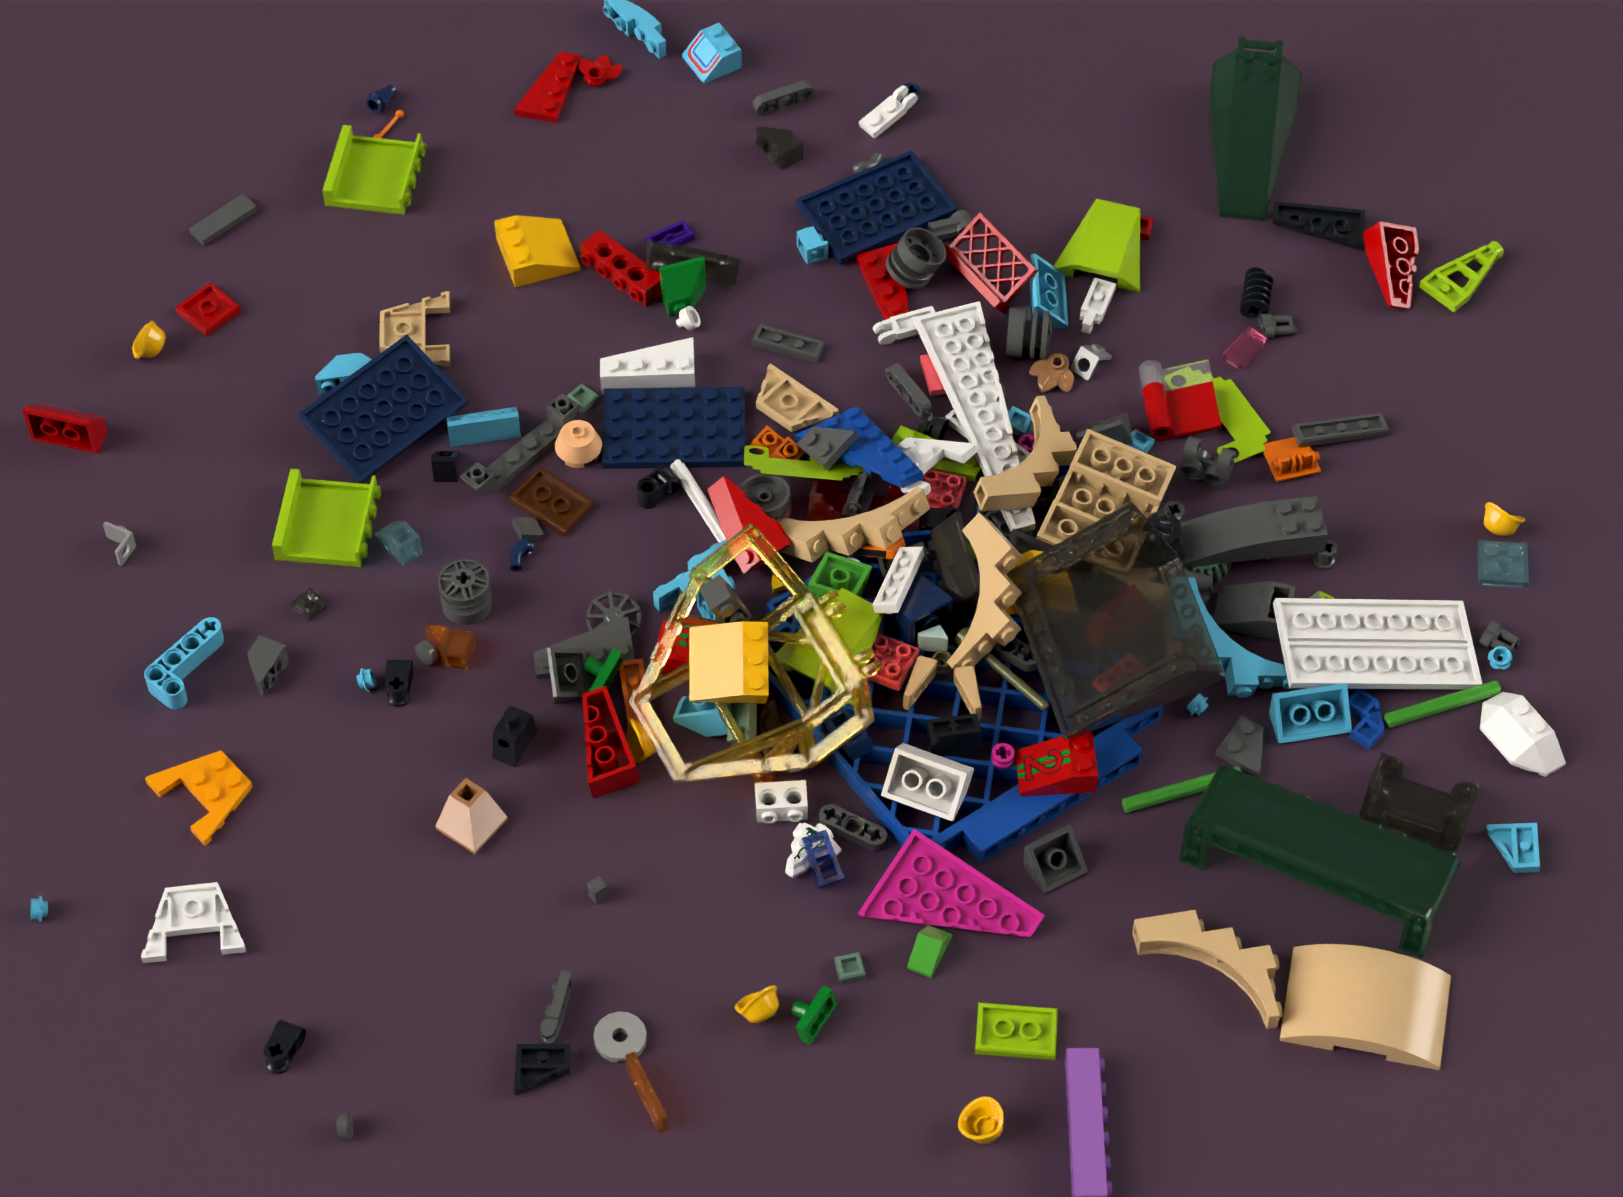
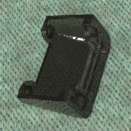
M1382 753L1370 778L1361 807L1360 819L1362 823L1370 828L1444 853L1456 851L1462 840L1480 785L1469 781H1458L1454 784L1449 794L1401 778L1404 769L1402 762L1394 756Z

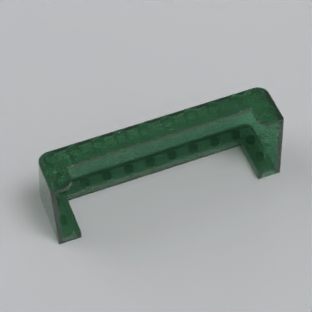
M1229 765L1220 766L1190 815L1184 828L1179 859L1183 863L1204 870L1210 845H1213L1405 922L1398 949L1422 959L1454 888L1460 868V861L1451 852H1444L1426 842L1416 841L1403 833L1393 832L1377 823L1360 819L1352 813H1345L1333 808L1329 804L1317 802L1304 794L1294 793L1281 785L1261 780L1256 775L1246 774Z

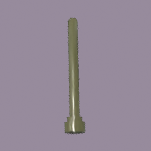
M968 627L963 628L956 635L954 642L958 646H960L969 631ZM990 652L982 658L1041 710L1046 711L1049 709V703Z

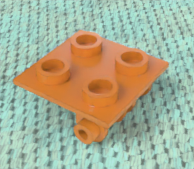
M1295 437L1263 444L1266 448L1263 454L1276 482L1321 472L1317 462L1320 460L1319 452H1314L1310 446L1298 447Z

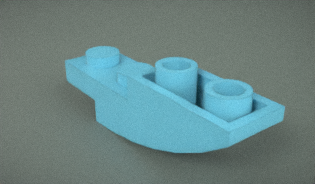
M604 0L603 11L605 15L615 22L620 31H623L628 37L635 34L639 40L646 44L647 49L659 59L667 56L666 40L662 37L661 23L655 17L627 0Z
M726 539L720 543L713 544L705 552L693 556L687 562V572L679 574L674 580L660 585L653 591L654 607L659 612L678 601L686 607L697 599L696 578L722 568L724 569L728 563L730 549Z

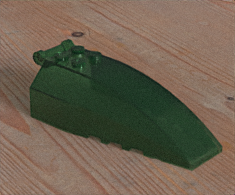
M1239 36L1237 50L1213 63L1207 119L1209 135L1211 137L1219 217L1265 221L1272 194L1274 193L1282 163L1295 128L1299 106L1302 72L1282 54L1283 41L1248 40L1246 37ZM1244 48L1275 51V53L1244 50Z

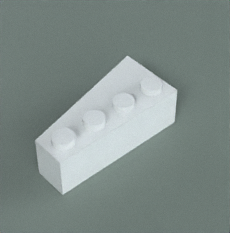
M693 337L600 358L601 394L604 395V389L695 387Z

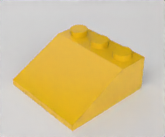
M514 215L494 221L496 240L515 288L581 271L561 219Z
M742 621L689 628V702L766 703L769 696L768 622Z

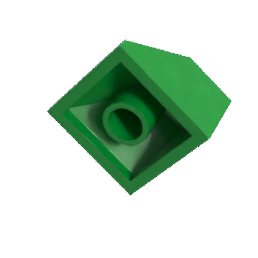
M704 256L659 267L661 299L668 316L679 315L680 310L687 306L694 308L706 290Z

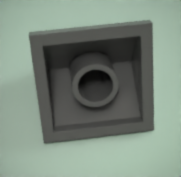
M1128 413L1085 425L1076 433L1080 443L1087 429L1125 445L1133 443Z
M547 648L553 702L582 700V694L589 692L591 688L589 672L583 669L587 661L586 649Z
M1067 825L1025 846L1023 866L1042 893L1055 889L1088 872L1071 825Z

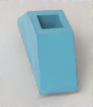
M362 353L337 355L315 376L318 395L326 394L372 359Z

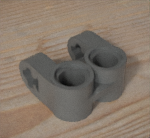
M1189 436L1183 450L1180 469L1182 475L1191 481H1200L1203 478L1205 484L1214 489L1224 488L1234 468L1236 452L1223 448L1220 455L1211 458L1208 452L1201 449L1202 440Z

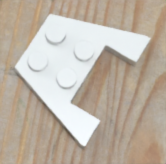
M906 437L897 445L922 470L923 475L943 457L964 464L977 452L976 444L910 437ZM921 480L901 488V491L905 494L916 487L923 488L926 495L931 492L930 483Z
M218 882L165 888L155 915V923L148 934V942L145 950L143 949L141 959L143 963L167 961L166 937L220 931L222 955L246 952L245 944Z

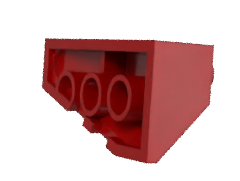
M1379 221L1363 232L1366 255L1388 307L1408 310L1413 291L1412 275L1416 271V266L1414 265L1415 256L1419 252L1416 227Z
M727 476L721 477L707 489L730 552L743 573L761 569L792 544L780 523L765 514L760 505L754 504L748 499L746 493Z

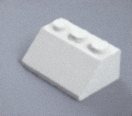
M902 743L895 748L881 796L949 821H954L968 791L974 768Z

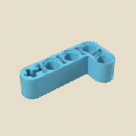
M208 617L203 619L146 668L144 676L149 692L168 708L177 710L186 705L188 699L182 679L224 643L221 623L217 618Z

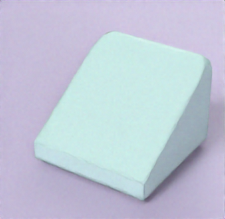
M941 625L918 632L917 648H920L922 651L932 652L948 651V637Z

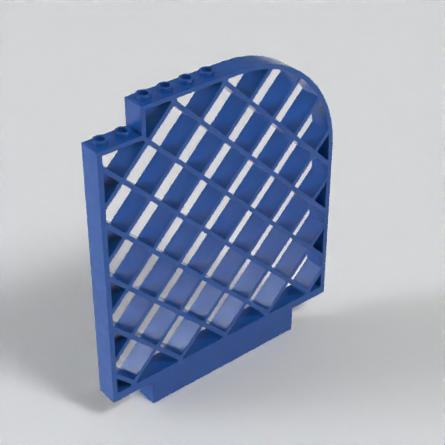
M921 530L902 533L906 544L905 547L923 541L927 549L937 548L934 570L919 572L922 576L943 591L973 595L970 612L952 610L951 628H970L977 609L973 577L940 573L944 549L965 552L971 543L963 532L948 530ZM848 556L858 559L863 564L872 566L868 581L883 583L884 579L879 564L871 563L878 560L877 557ZM979 566L977 567V573H976V574H980V572H979ZM812 576L800 585L791 587L783 595L772 598L766 604V618L774 626V628L768 630V652L789 641L804 626L800 625V622L797 621L798 607L808 591V583ZM863 598L872 604L875 600L870 598ZM795 607L793 622L789 624L781 614ZM1013 614L1012 618L1021 628L1016 634L1018 637L1045 640L1044 638L1061 625L1059 623L1033 632L1027 619H1019V615ZM883 617L878 633L885 635L887 621ZM1081 635L1072 644L1088 646L1095 654L1094 664L1057 660L1056 653L1050 659L1040 657L1039 667L1032 672L1022 671L993 655L1012 672L1048 676L1045 694L1039 695L1049 703V709L1043 711L1020 691L1008 690V681L1004 677L1002 688L978 685L981 704L998 706L996 725L979 723L981 741L992 742V749L999 743L1028 747L1066 735L1045 732L1048 713L1086 718L1084 733L1090 732L1091 719L1117 722L1093 737L1098 770L1096 792L1141 764L1143 749L1132 737L1162 718L1163 704L1155 697L1126 718L1111 703L1094 701L1096 689L1092 687L1093 681L1121 661V658L1111 648L1096 651L1086 638ZM893 638L903 642L901 638ZM1008 644L1007 652H1010L1014 649V647L1011 644ZM948 645L947 652L953 655L959 646ZM920 650L919 655L932 659L936 652ZM768 657V691L775 692L778 695V703L812 743L818 748L832 751L833 755L826 758L901 847L913 829H915L947 851L962 844L981 865L1094 794L1075 793L1020 796L1019 786L1016 785L990 802L993 780L1018 784L1016 765H1012L1007 769L995 767L991 761L992 750L990 762L946 755L941 757L974 768L972 777L987 779L984 799L965 796L957 813L968 816L939 833L941 817L936 815L933 831L904 827L896 819L898 805H908L881 796L884 785L865 783L859 776L861 762L890 766L895 749L873 746L871 752L854 760L852 768L846 761L851 759L836 740H829L822 732L824 719L846 709L866 732L868 725L905 730L903 743L909 745L911 732L927 733L926 720L942 717L915 714L917 700L908 710V713L871 707L875 690L904 693L910 676H907L900 691L863 678L860 688H868L865 706H852L828 702L830 689L825 686L821 701L792 697L786 691L789 678L814 680L795 670L789 672L771 662L770 659L772 657ZM1029 657L1028 659H1025V658H1024V661H1028L1029 659L1033 660V658H1032V657ZM983 659L975 665V667L993 669ZM1100 660L1104 663L1105 666L1099 665ZM774 676L781 677L780 683ZM1053 677L1091 682L1089 700L1052 696ZM932 679L920 695L955 700L952 717L959 716L961 701L964 702L954 682ZM1004 707L1042 712L1040 731L1002 726ZM810 718H817V723L815 724ZM883 803L892 804L891 811Z

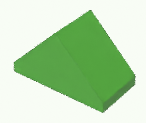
M930 925L919 931L907 969L932 978L952 938V934Z

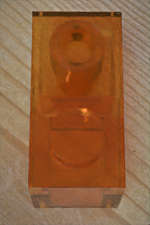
M426 624L427 641L432 643L437 649L441 663L446 667L468 671L476 648L474 633L465 629L457 630L443 625Z

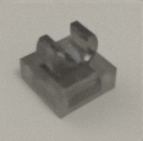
M309 588L292 601V606L309 622L327 608V603L312 588Z

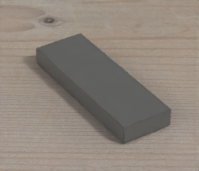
M241 194L190 227V234L205 246L257 212V205L244 194Z
M759 324L751 340V346L817 364L824 350L825 342Z

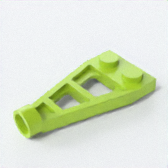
M1491 241L1488 245H1484L1436 268L1420 281L1419 287L1448 309L1456 312L1470 300L1493 264L1504 255V250L1498 242ZM1476 260L1483 267L1476 273L1466 264ZM1460 272L1469 281L1461 288L1447 278V276Z

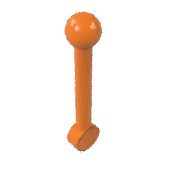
M397 110L395 117L373 138H382L392 125L404 116V112Z

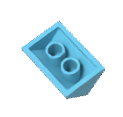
M1033 253L1030 263L1038 272L1029 281L1032 316L1034 310H1038L1037 321H1043L1044 311H1050L1052 329H1066L1069 326L1065 274Z
M516 407L455 415L446 418L450 447L521 437L519 415Z
M1347 683L1272 694L1269 716L1277 742L1280 744L1350 733L1352 726Z

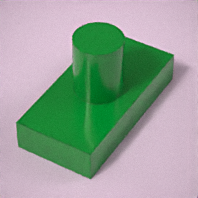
M613 648L605 664L591 656L587 659L583 669L597 676L589 691L606 686L607 689L609 688L626 658L622 652Z
M822 986L811 1004L800 1000L794 1002L791 1013L801 1018L796 1028L802 1042L809 1045L812 1044L838 1005L831 988Z

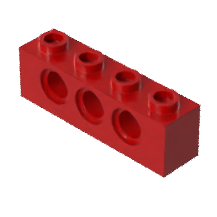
M598 230L580 244L582 262L586 266H591L601 277L607 278L614 283L619 290L629 294L635 302H639L647 307L661 296L660 273L601 230Z

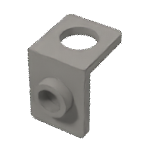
M1097 344L1081 346L1070 370L1085 380H1090L1100 360H1111L1113 356L1105 352V349ZM1082 358L1088 359L1090 363V368L1086 372L1079 368V362Z
M105 521L103 527L106 537L120 543L115 550L118 565L123 566L136 548L133 532L123 526H116ZM127 546L126 552L122 556L123 549Z

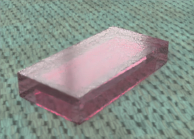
M1248 326L1222 353L1221 359L1241 370L1267 343L1268 337Z

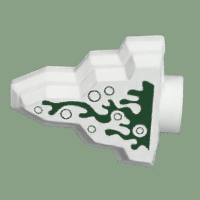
M807 823L798 824L793 832L792 854L787 859L785 874L794 878L805 873L812 865H821L826 859L833 860L841 852V848L833 840V833L828 827L823 824H817L815 827Z

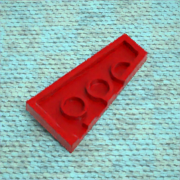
M560 51L514 108V115L557 123L577 74L581 55Z
M898 243L856 255V262L884 320L909 312L905 287L891 277L886 267L887 256Z

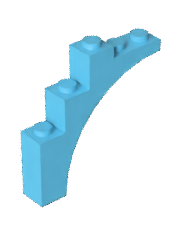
M1195 577L1170 578L1165 587L1172 641H1179L1184 644L1196 642L1200 668H1209L1212 671L1224 669L1228 695H1237L1239 698L1249 697L1253 695L1257 687L1261 689L1272 687L1293 689L1289 688L1285 665L1266 660L1247 651L1234 642L1216 624L1199 595Z

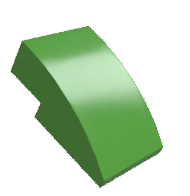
M826 551L809 581L808 591L798 607L797 621L806 624L841 588L862 597L872 566Z

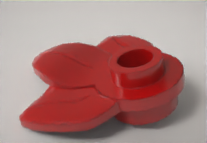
M603 55L593 62L582 58L579 63V70L584 75L585 82L594 87L603 85L605 81L616 79L623 69L622 65L611 66L607 55Z

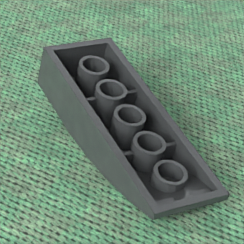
M1311 496L1249 504L1180 523L1181 530L1186 539L1185 556L1178 557L1180 568L1325 552L1328 533L1318 497Z

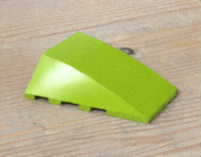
M1096 199L1054 267L1068 277H1073L1075 269L1117 278V288L1140 293V208Z
M841 588L770 661L789 672L795 670L830 689L837 698L855 706L856 695L859 687H861L866 664L869 662L870 651L873 642L876 640L884 613H874L872 603Z

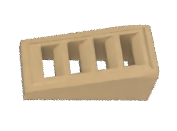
M920 655L917 657L904 692V709L909 710L936 676L937 660Z
M973 666L957 667L954 669V684L969 712L977 714L978 721H980L982 706L975 668Z

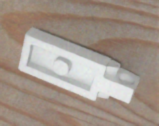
M1094 278L1080 311V319L1083 320L1081 332L1090 334L1094 323H1101L1116 290V283Z

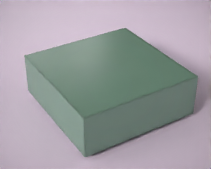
M582 383L567 395L579 405L578 411L582 414L599 401V395Z
M860 952L834 957L840 984L866 979V972Z

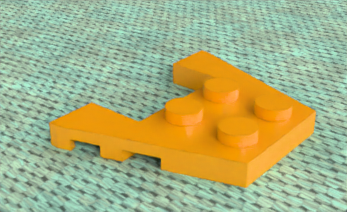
M221 750L145 778L146 783L159 797H162L182 783L210 812L190 826L192 833L204 846L210 843L212 840L211 836L217 829H221L229 813L235 811L253 788L251 781Z

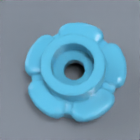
M1498 646L1489 652L1488 660H1490L1492 668L1505 670L1510 667L1513 656L1506 647Z
M361 668L360 674L356 676L360 689L365 688L367 692H370V689L377 687L376 677L371 668L366 670Z
M1199 693L1186 708L1191 712V716L1195 713L1200 716L1209 706L1206 703L1208 697L1204 698Z
M39 896V899H31L30 916L31 920L39 919V922H41L42 917H47L48 902L43 901L42 896Z

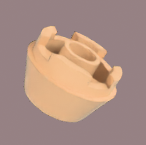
M582 420L566 423L555 441L557 455L565 461L567 466L573 468H583L584 464L592 460L596 461L602 449V440L591 424Z

